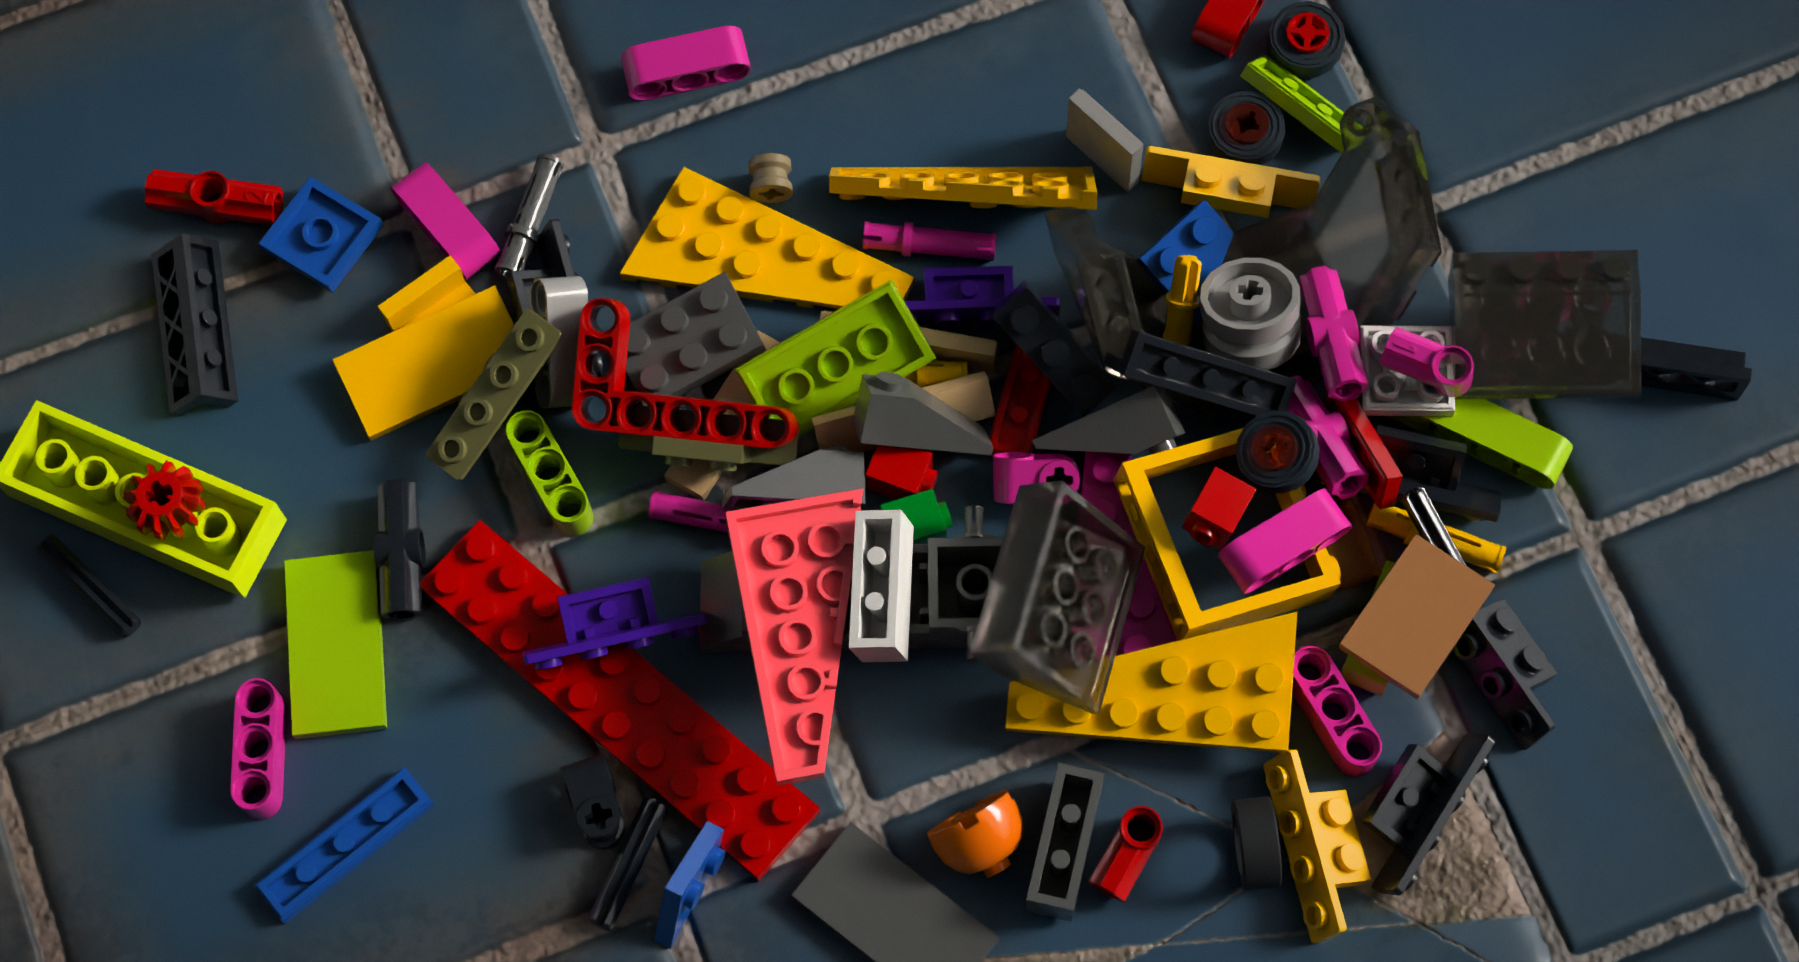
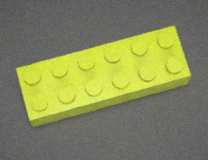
M38 400L35 401L0 462V488L9 497L244 599L287 521L274 501ZM167 460L174 464L176 470L182 466L189 468L193 473L192 479L199 480L204 488V492L199 497L204 500L205 509L193 512L198 519V526H190L188 523L182 526L184 530L183 538L176 537L172 530H170L163 542L158 540L153 532L147 536L141 534L136 528L137 522L129 520L126 515V509L131 505L124 499V492L137 489L131 482V475L140 476L141 478L148 475L146 472L147 464H152L159 472ZM167 497L161 499L163 505L169 502Z

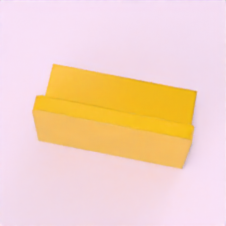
M448 256L378 305V308L385 323L393 332L474 295L475 292L465 281L461 268L451 256Z

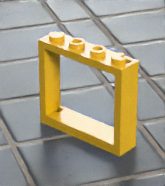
M1244 428L1123 462L1113 479L1177 641L1211 633L1217 629H1228L1256 622L1328 600L1341 584L1339 564L1335 557L1329 555L1327 549L1324 548L1304 560L1311 579L1201 611L1148 479L1236 454L1237 440ZM1284 436L1272 437L1264 443L1260 455L1264 465L1270 468H1281L1290 462L1288 459L1289 448ZM1305 484L1290 492L1283 494L1275 493L1282 511L1306 498Z

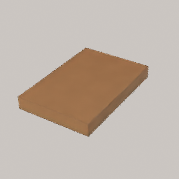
M1415 534L1338 648L1418 700L1492 592L1495 584Z

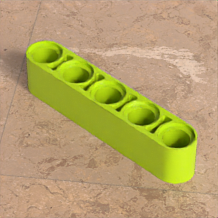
M1469 391L1455 397V413L1453 416H1387L1427 436L1467 444V455L1542 489H1553L1573 450V445L1570 441L1560 434ZM1361 394L1356 397L1357 401L1360 403Z

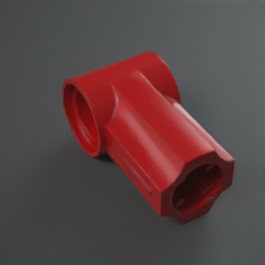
M1136 806L1124 814L1117 832L1089 879L1088 884L1111 899L1125 903L1150 856L1159 845L1163 825L1157 812L1146 806ZM1139 820L1148 822L1154 830V835L1151 839L1144 842L1134 840L1130 837L1127 829L1131 823Z

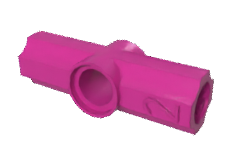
M1327 266L1311 268L1309 272L1299 277L1300 291L1307 314L1306 329L1310 350L1313 357H1318L1328 397L1338 399L1340 402L1353 400L1361 393L1366 392L1368 387L1359 352L1360 338L1354 311L1347 309L1344 291L1341 287L1337 270H1331Z
M1300 375L1291 377L1297 380L1287 411L1303 418L1316 434L1320 448L1316 471L1331 495H1337L1341 500L1354 497L1359 490L1367 486L1369 474L1350 445L1349 430L1343 416L1338 412L1329 413L1309 380H1303Z

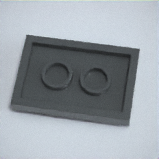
M723 272L630 323L626 372L636 392L683 396L767 349L726 272Z

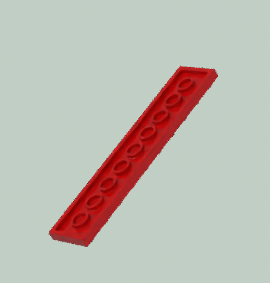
M479 520L421 581V589L427 597L694 827L701 831L708 821L723 828L720 848L725 850V853L758 882L821 812L820 807L793 784L777 786L773 767L635 650L626 649L625 642L607 646L608 654L596 658L581 660L580 653L562 656L563 664L552 668L535 670L534 663L525 665L521 652L567 642L557 596L566 595L567 593L483 521Z

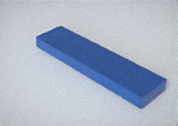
M403 767L254 886L280 920L286 924L435 804L408 770Z

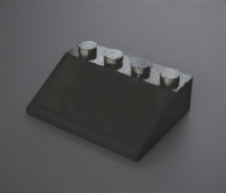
M1637 250L1452 253L1448 275L1452 345L1460 346L1467 350L1474 364L1471 387L1466 393L1455 397V400L1640 397L1641 287ZM1453 363L1455 380L1462 377L1465 371L1460 365Z
M1062 480L1019 486L969 653L999 675L1091 714H1099L1146 547Z

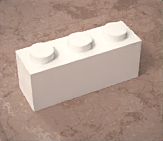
M902 510L855 511L849 649L861 662L908 661L914 526Z

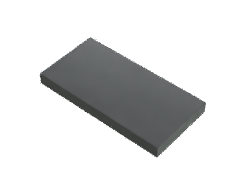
M851 822L791 895L792 899L872 962H983L999 941L997 935Z

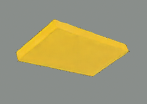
M494 285L332 360L372 441L461 400L462 396L473 386L484 370L487 360L498 350L510 333L514 323Z

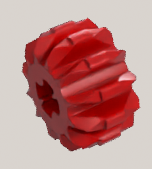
M166 460L158 472L152 464H147L146 472L148 475L141 478L140 476L131 475V482L137 489L124 492V499L131 505L126 509V515L131 522H137L136 528L143 535L147 536L153 532L158 540L164 542L169 531L172 530L176 537L183 538L184 530L182 526L185 523H188L190 526H198V519L193 512L205 509V502L199 497L204 492V488L199 480L192 479L193 473L187 467L182 466L176 470L174 464ZM167 497L169 502L163 505L161 499Z

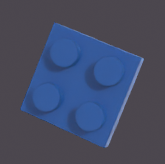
M310 176L258 244L263 252L330 293H333L384 225L381 218Z

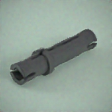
M539 154L537 156L513 223L508 224L505 230L506 241L494 268V271L500 273L499 276L507 279L511 271H524L532 248H536L539 243L540 235L538 232L549 206L557 180L564 168V163L559 162V159L549 154Z

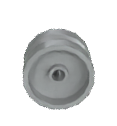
M1265 258L1236 259L1225 262L1210 272L1201 286L1200 295L1201 316L1203 318L1202 335L1207 352L1266 370L1276 368L1292 358L1301 340L1300 286L1294 274L1282 264Z

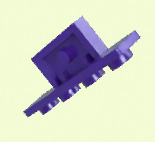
M1013 266L924 268L925 301H905L918 325L935 324L937 328L954 329L960 327L962 323H979L981 326L988 328L1001 327L992 317L991 310L1014 290ZM1040 297L1059 318L1060 298Z
M646 576L557 596L567 642L531 649L521 653L525 665L534 663L535 670H542L562 665L561 657L580 653L581 660L608 654L607 646L625 642L626 649L648 646L654 643L652 637L654 635L671 632L672 639L692 636L699 633L698 625L707 624L708 620L706 613L699 611L658 621L649 577Z

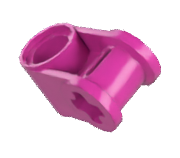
M1003 452L993 455V493L995 502L1016 504L1031 501H1062L1072 497L1079 488L1078 465L1067 454ZM1057 467L1064 468L1065 475L1072 476L1064 478L1062 486H1055L1054 479L1047 477L1054 475L1055 468Z

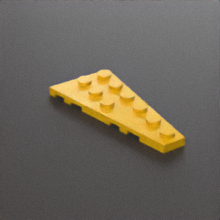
M683 167L619 273L622 281L637 283L638 279L659 282L660 286L677 288V285L695 288L726 272L739 298L773 302V299L796 302V306L813 308V305L840 309L891 279L903 300L906 301L915 285V277L686 167Z
M831 167L829 174V193L839 194V198L844 200L864 199L865 195L883 196L884 199L889 200L915 198L970 202V206L974 208H993L997 204H1010L1019 208H1037L1042 206L1097 210V188L1092 167Z
M1297 612L1009 682L1005 729L1006 731L1288 753Z

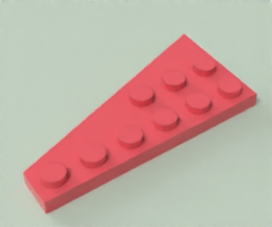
M864 488L725 512L777 786L824 778L853 570L855 511H861Z

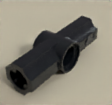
M403 479L386 480L385 483L377 485L379 532H375L373 537L375 565L377 571L380 572L381 615L383 619L410 621L416 617L423 616L421 569H424L426 565V548L423 531L419 525L418 486L416 482H409Z

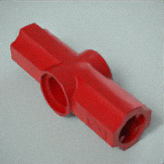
M153 169L152 173L147 175L144 187L145 205L148 209L198 215L213 224H223L234 220L272 226L283 211V190L280 186L230 180L216 171H204L194 175ZM222 193L221 197L217 200L206 202L211 195Z

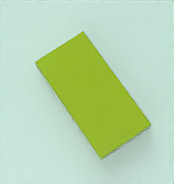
M891 279L738 366L735 371L755 404L780 406L793 412L800 424L799 436L814 428L812 417L846 409L857 403L862 374L877 375L880 372H892L905 377L935 360L936 356ZM775 414L769 417L771 419L782 420V418Z
M374 550L284 560L292 736L297 740L387 729L379 572L375 565Z

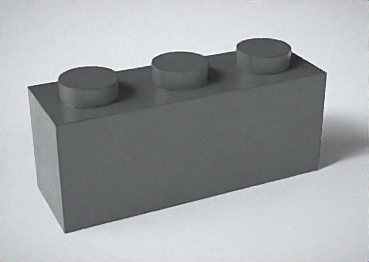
M1058 762L1026 898L1025 911L1072 922L1105 773Z

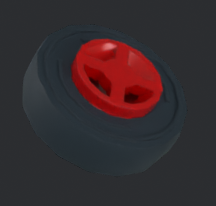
M1312 1L1295 2L1282 8L1273 18L1267 35L1268 50L1271 58L1300 78L1318 77L1330 71L1340 60L1346 41L1344 26L1337 14L1327 6Z

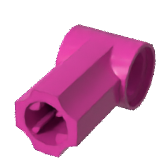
M1397 326L1390 334L1380 360L1381 366L1431 385L1443 396H1461L1472 385L1474 364L1467 350L1455 345L1444 346ZM1454 363L1460 365L1465 373L1458 379L1450 380L1443 377L1439 371L1446 364Z

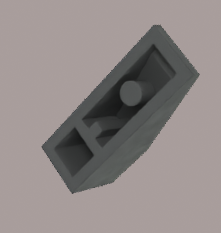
M880 372L877 375L862 374L852 421L860 443L992 455L993 445L983 426L907 378L892 372Z
M1154 385L1032 441L1036 449L1138 454L1149 450L1151 455L1177 447L1173 438L1184 434L1185 431L1166 388Z
M832 445L819 449L732 486L721 501V510L733 511L864 488L862 509L866 504L864 452H853L848 447L842 445Z

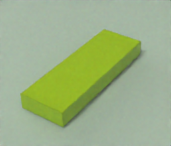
M1268 55L1248 63L1240 77L1341 153L1359 144L1367 132L1363 126Z

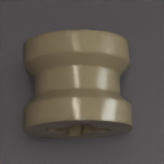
M765 153L756 155L748 161V171L753 177V182L749 185L751 199L760 203H779L791 198L793 187L792 183L788 180V175L792 171L791 159L777 153Z

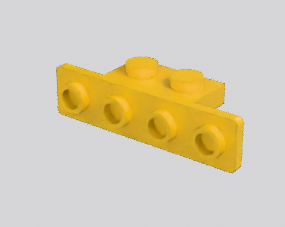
M1147 146L1141 178L1142 181L1182 188L1181 203L1196 205L1201 200H1206L1213 209L1264 218L1269 217L1271 204L1313 211L1320 185V176L1315 174L1155 146Z
M1294 749L1264 763L1263 768L1266 775V784L1270 790L1277 815L1279 831L1282 834L1291 866V875L1295 881L1302 906L1304 922L1308 928L1311 942L1322 943L1345 932L1347 929L1336 888L1360 886L1371 881L1346 790L1309 793L1298 751Z

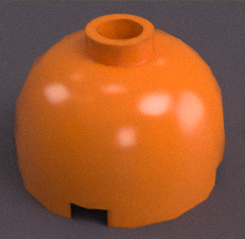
M1008 790L997 792L974 803L975 807L963 813L959 811L929 830L927 836L931 842L930 844L945 865L956 872L968 875L983 871L986 878L1000 873L1011 865L1008 856L1019 847L1024 833L1021 813Z

